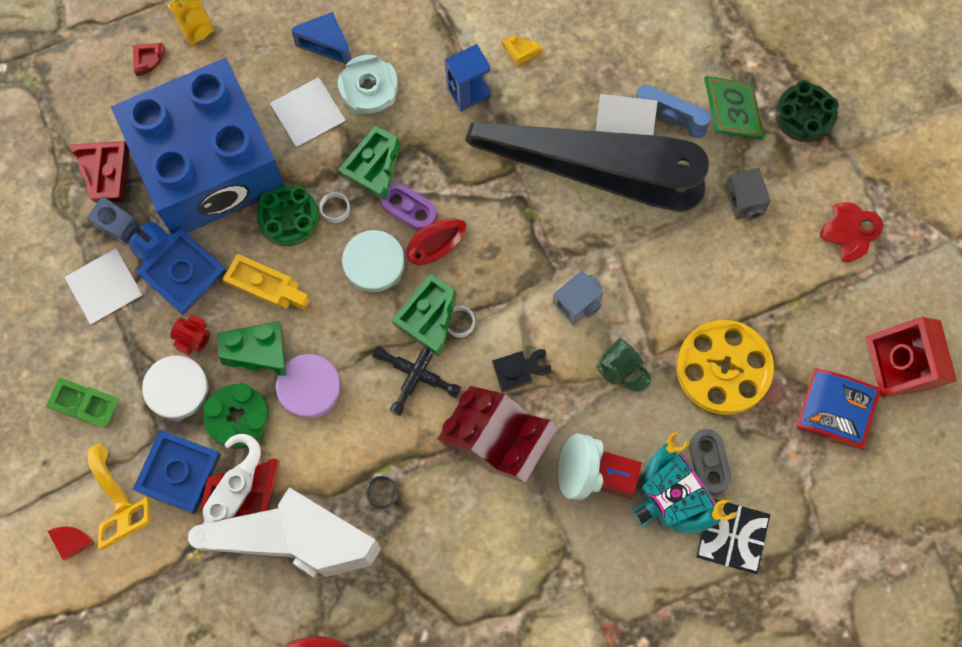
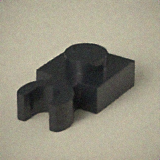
M545 349L536 350L528 359H525L523 352L520 351L492 360L501 392L531 384L532 378L530 374L535 373L539 376L549 374L551 372V365L540 367L536 363L539 358L546 357Z

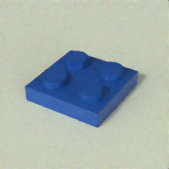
M159 430L133 490L195 514L204 495L207 478L213 475L221 454L213 449Z

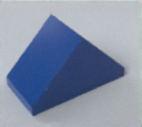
M333 12L293 27L291 32L295 46L344 64L351 60L348 44Z

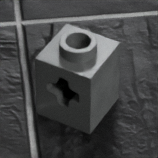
M760 168L729 175L725 189L735 219L746 217V220H753L761 217L766 212L771 200Z

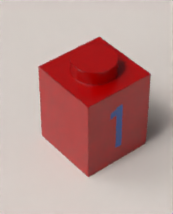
M604 451L599 467V472L603 477V484L600 490L631 499L642 462Z

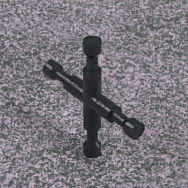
M379 346L376 347L372 355L373 358L385 360L393 364V368L408 374L400 389L402 392L399 398L389 409L390 412L397 416H401L405 401L408 396L412 395L419 381L427 383L434 388L439 387L447 391L454 398L458 397L462 387L456 384H449L441 380L440 376L426 370L434 355L427 348H422L415 363L407 361L400 356L396 358Z

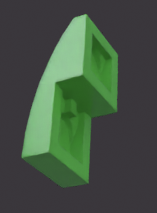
M59 377L46 407L69 417L107 429L119 398Z

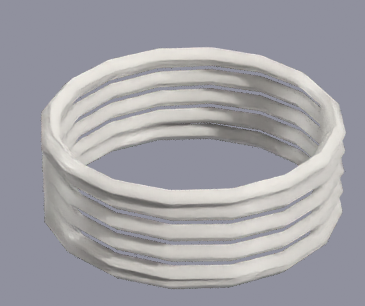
M332 192L325 195L320 201V212L327 222L340 223L349 216L350 204L343 194ZM338 197L347 203L346 212L338 218L327 217L322 211L324 203L331 198Z
M455 306L453 312L457 310L465 311L473 320L470 329L463 333H455L448 328V333L451 336L462 338L468 336L473 331L475 318L469 308Z

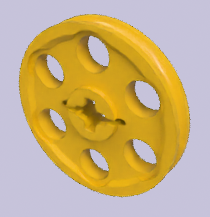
M715 320L702 324L687 336L678 353L676 373L683 392L699 408L718 415H734L751 409L764 397L773 380L774 361L765 340L751 327L732 320ZM728 331L739 333L742 343L737 346L729 345L725 340V333ZM698 337L707 338L711 343V349L707 352L698 351L694 346V340ZM756 353L762 356L764 366L759 369L752 368L747 362L748 355ZM723 360L728 361V367L733 369L728 370L727 374L721 373V367L718 366L722 364ZM689 366L699 367L703 373L702 379L699 381L689 380L685 374V369ZM744 382L751 383L756 389V395L752 398L743 397L739 392V385ZM714 388L721 390L725 395V401L722 404L712 403L708 399V391Z

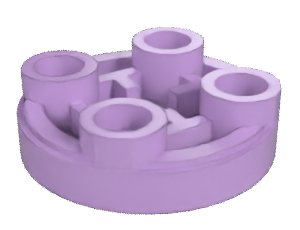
M313 354L300 355L286 363L287 375H278L276 381L277 396L283 407L292 415L300 418L311 419L328 415L338 401L341 392L340 377L333 364L327 359Z

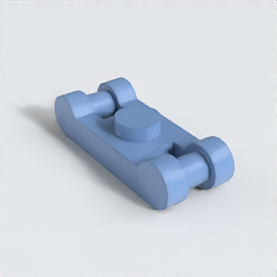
M643 85L639 87L636 98L658 100L656 115L664 122L672 125L677 124L689 129L690 135L697 139L706 135L711 121V114L707 110L652 86Z

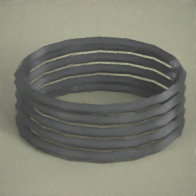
M384 475L376 476L368 482L366 497L372 506L379 509L388 508L397 499L398 488L390 477ZM379 479L388 480L395 487L394 498L385 505H377L369 498L368 491L370 486Z

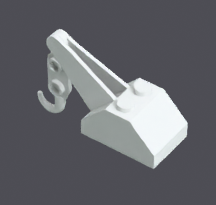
M237 434L229 438L225 443L226 448L241 442L248 446L249 454L242 463L229 470L223 476L204 505L203 524L194 526L188 534V541L191 546L201 551L295 558L293 564L312 577H315L317 572L324 577L371 566L381 550L375 539L290 487L278 504L279 508L234 517L252 489L255 467L259 462L261 450L257 440L250 435Z

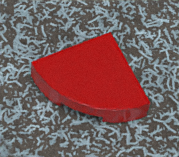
M162 42L133 45V64L136 76L147 74L159 65L165 52Z
M62 526L47 531L61 558L65 561L94 544L89 535L74 527Z

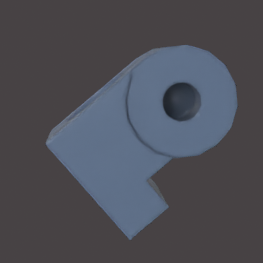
M104 196L100 198L86 217L91 227L99 232L102 231L123 245L128 243L140 226L137 220Z

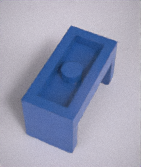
M477 44L444 60L447 89L460 111L491 96V91L482 75L490 72L491 67Z

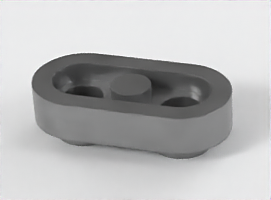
M699 430L693 435L689 445L694 471L711 495H718L724 492L731 482V472L723 440L714 430ZM708 443L711 451L703 452L700 449V444ZM708 474H715L718 477V483L711 484L707 479Z

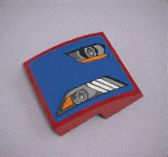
M815 368L796 425L797 429L828 437L833 443L864 450L881 389L842 374Z

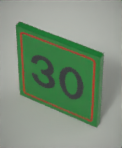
M712 76L704 77L716 133L759 139L764 138L765 135L753 83Z

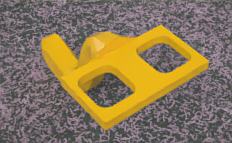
M97 443L88 450L89 467L94 478L111 498L115 506L114 515L99 524L98 549L102 551L150 524V500L146 497L134 505L130 503L128 497L112 478L106 467V461L109 458L108 449L103 444ZM144 507L143 519L131 526L132 514ZM117 523L116 534L104 541L105 530Z

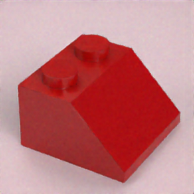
M922 316L866 336L878 388L881 389V397L927 391L957 382L941 320Z

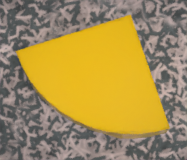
M516 36L502 39V46L517 67L542 54V47L532 39L516 38Z

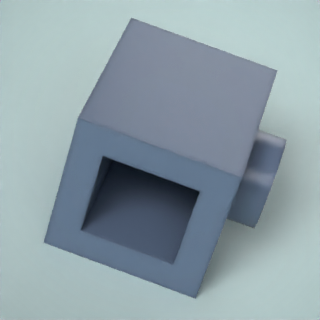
M581 270L554 293L553 304L572 325H575L584 316L587 318L592 317L602 307L600 303L603 297V287L593 275L588 276Z

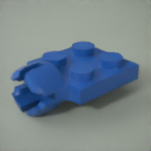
M148 222L140 228L146 233L145 236L150 241L147 243L136 232L129 241L131 251L143 262L136 272L179 313L184 315L227 272L226 268L181 228L173 234H168L158 224Z

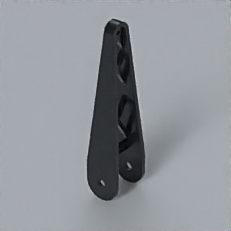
M473 122L469 125L465 139L469 145L652 207L677 212L689 211L700 204L705 194L704 179L709 168L708 156L698 144L686 140L655 135ZM686 161L689 163V166L678 164V162ZM675 189L686 190L684 192H677Z

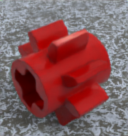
M190 314L188 320L181 317L175 322L170 338L175 340L173 346L176 347V350L190 356L192 350L201 352L205 348L210 338V331L205 329L207 327V323H204L205 320Z

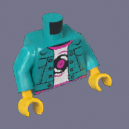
M677 430L669 435L667 443L649 459L641 477L643 487L640 490V494L645 503L632 510V514L642 528L657 519L664 530L672 528L677 533H701L719 524L721 520L725 521L737 517V512L727 516L723 511L724 505L732 502V500H721L716 503L683 453L677 454L678 451H682L690 445V439L682 446L677 444L675 437L681 430Z

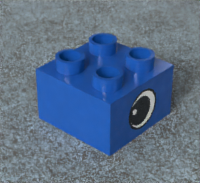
M227 57L111 106L154 207L171 234L177 232L180 228L186 233L194 231L259 202L261 195L267 191H273L285 186L276 161Z

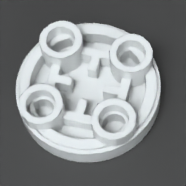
M169 356L157 361L147 371L143 380L142 392L146 404L154 413L162 418L178 422L193 415L201 408L206 397L209 395L210 387L204 371L195 361L184 356Z

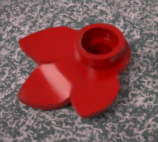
M851 202L833 205V212L836 218L824 225L820 232V237L827 242L841 245L842 262H852L862 258L867 254L870 242L876 240L883 231L881 217L874 212L863 211L857 204ZM869 221L873 224V227L870 230H864L861 228V224Z

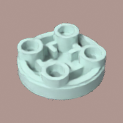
M371 230L356 235L348 242L343 252L342 265L347 279L353 284L355 289L367 292H380L400 282L405 267V257L400 243L392 235L383 231Z
M573 434L566 441L559 459L558 481L560 490L567 499L581 501L587 498L591 492L600 491L603 484V477L599 472L600 458L603 453V443L601 440L593 439L589 435Z

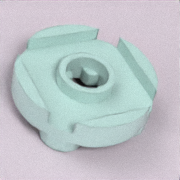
M361 55L351 59L338 77V89L341 99L355 114H373L392 106L395 103L398 92V80L395 69L390 63H385L379 60L378 56ZM370 79L371 83H376L369 90L360 87L364 85V80Z

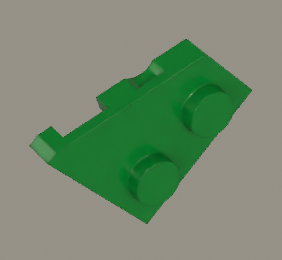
M375 125L338 171L343 178L384 200L387 197L401 143L396 136Z
M430 274L391 321L395 327L437 356H440L443 352L457 293L454 288Z
M279 321L217 333L219 359L222 365L230 367L241 366L247 370L258 372L260 368L275 370L279 376L287 375L282 328Z

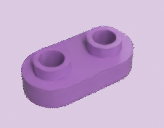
M391 183L387 197L384 200L380 199L382 208L387 214L415 231H419L437 220L436 208L433 203L403 184ZM398 198L402 200L398 205L391 204L393 199ZM419 214H425L427 216V218L423 221H419L416 219V217Z

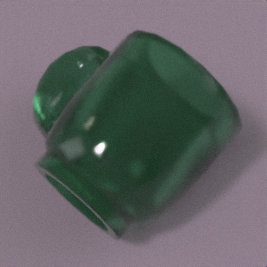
M619 338L604 352L596 366L599 373L611 385L621 383L630 391H642L649 386L651 381L650 373L641 366L643 365L642 358L622 338ZM637 369L640 371L641 375L636 381H625Z

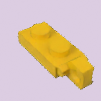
M173 0L167 4L184 39L191 47L215 31L201 0Z
M236 254L222 280L228 286L286 310L290 304L305 311L311 301L308 298V294L297 290L299 284L293 281L292 277L240 254Z

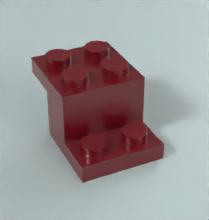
M470 386L461 395L459 404L452 416L443 424L442 432L437 440L445 446L463 451L490 472L526 483L557 431L558 426L549 419L529 414L504 393Z

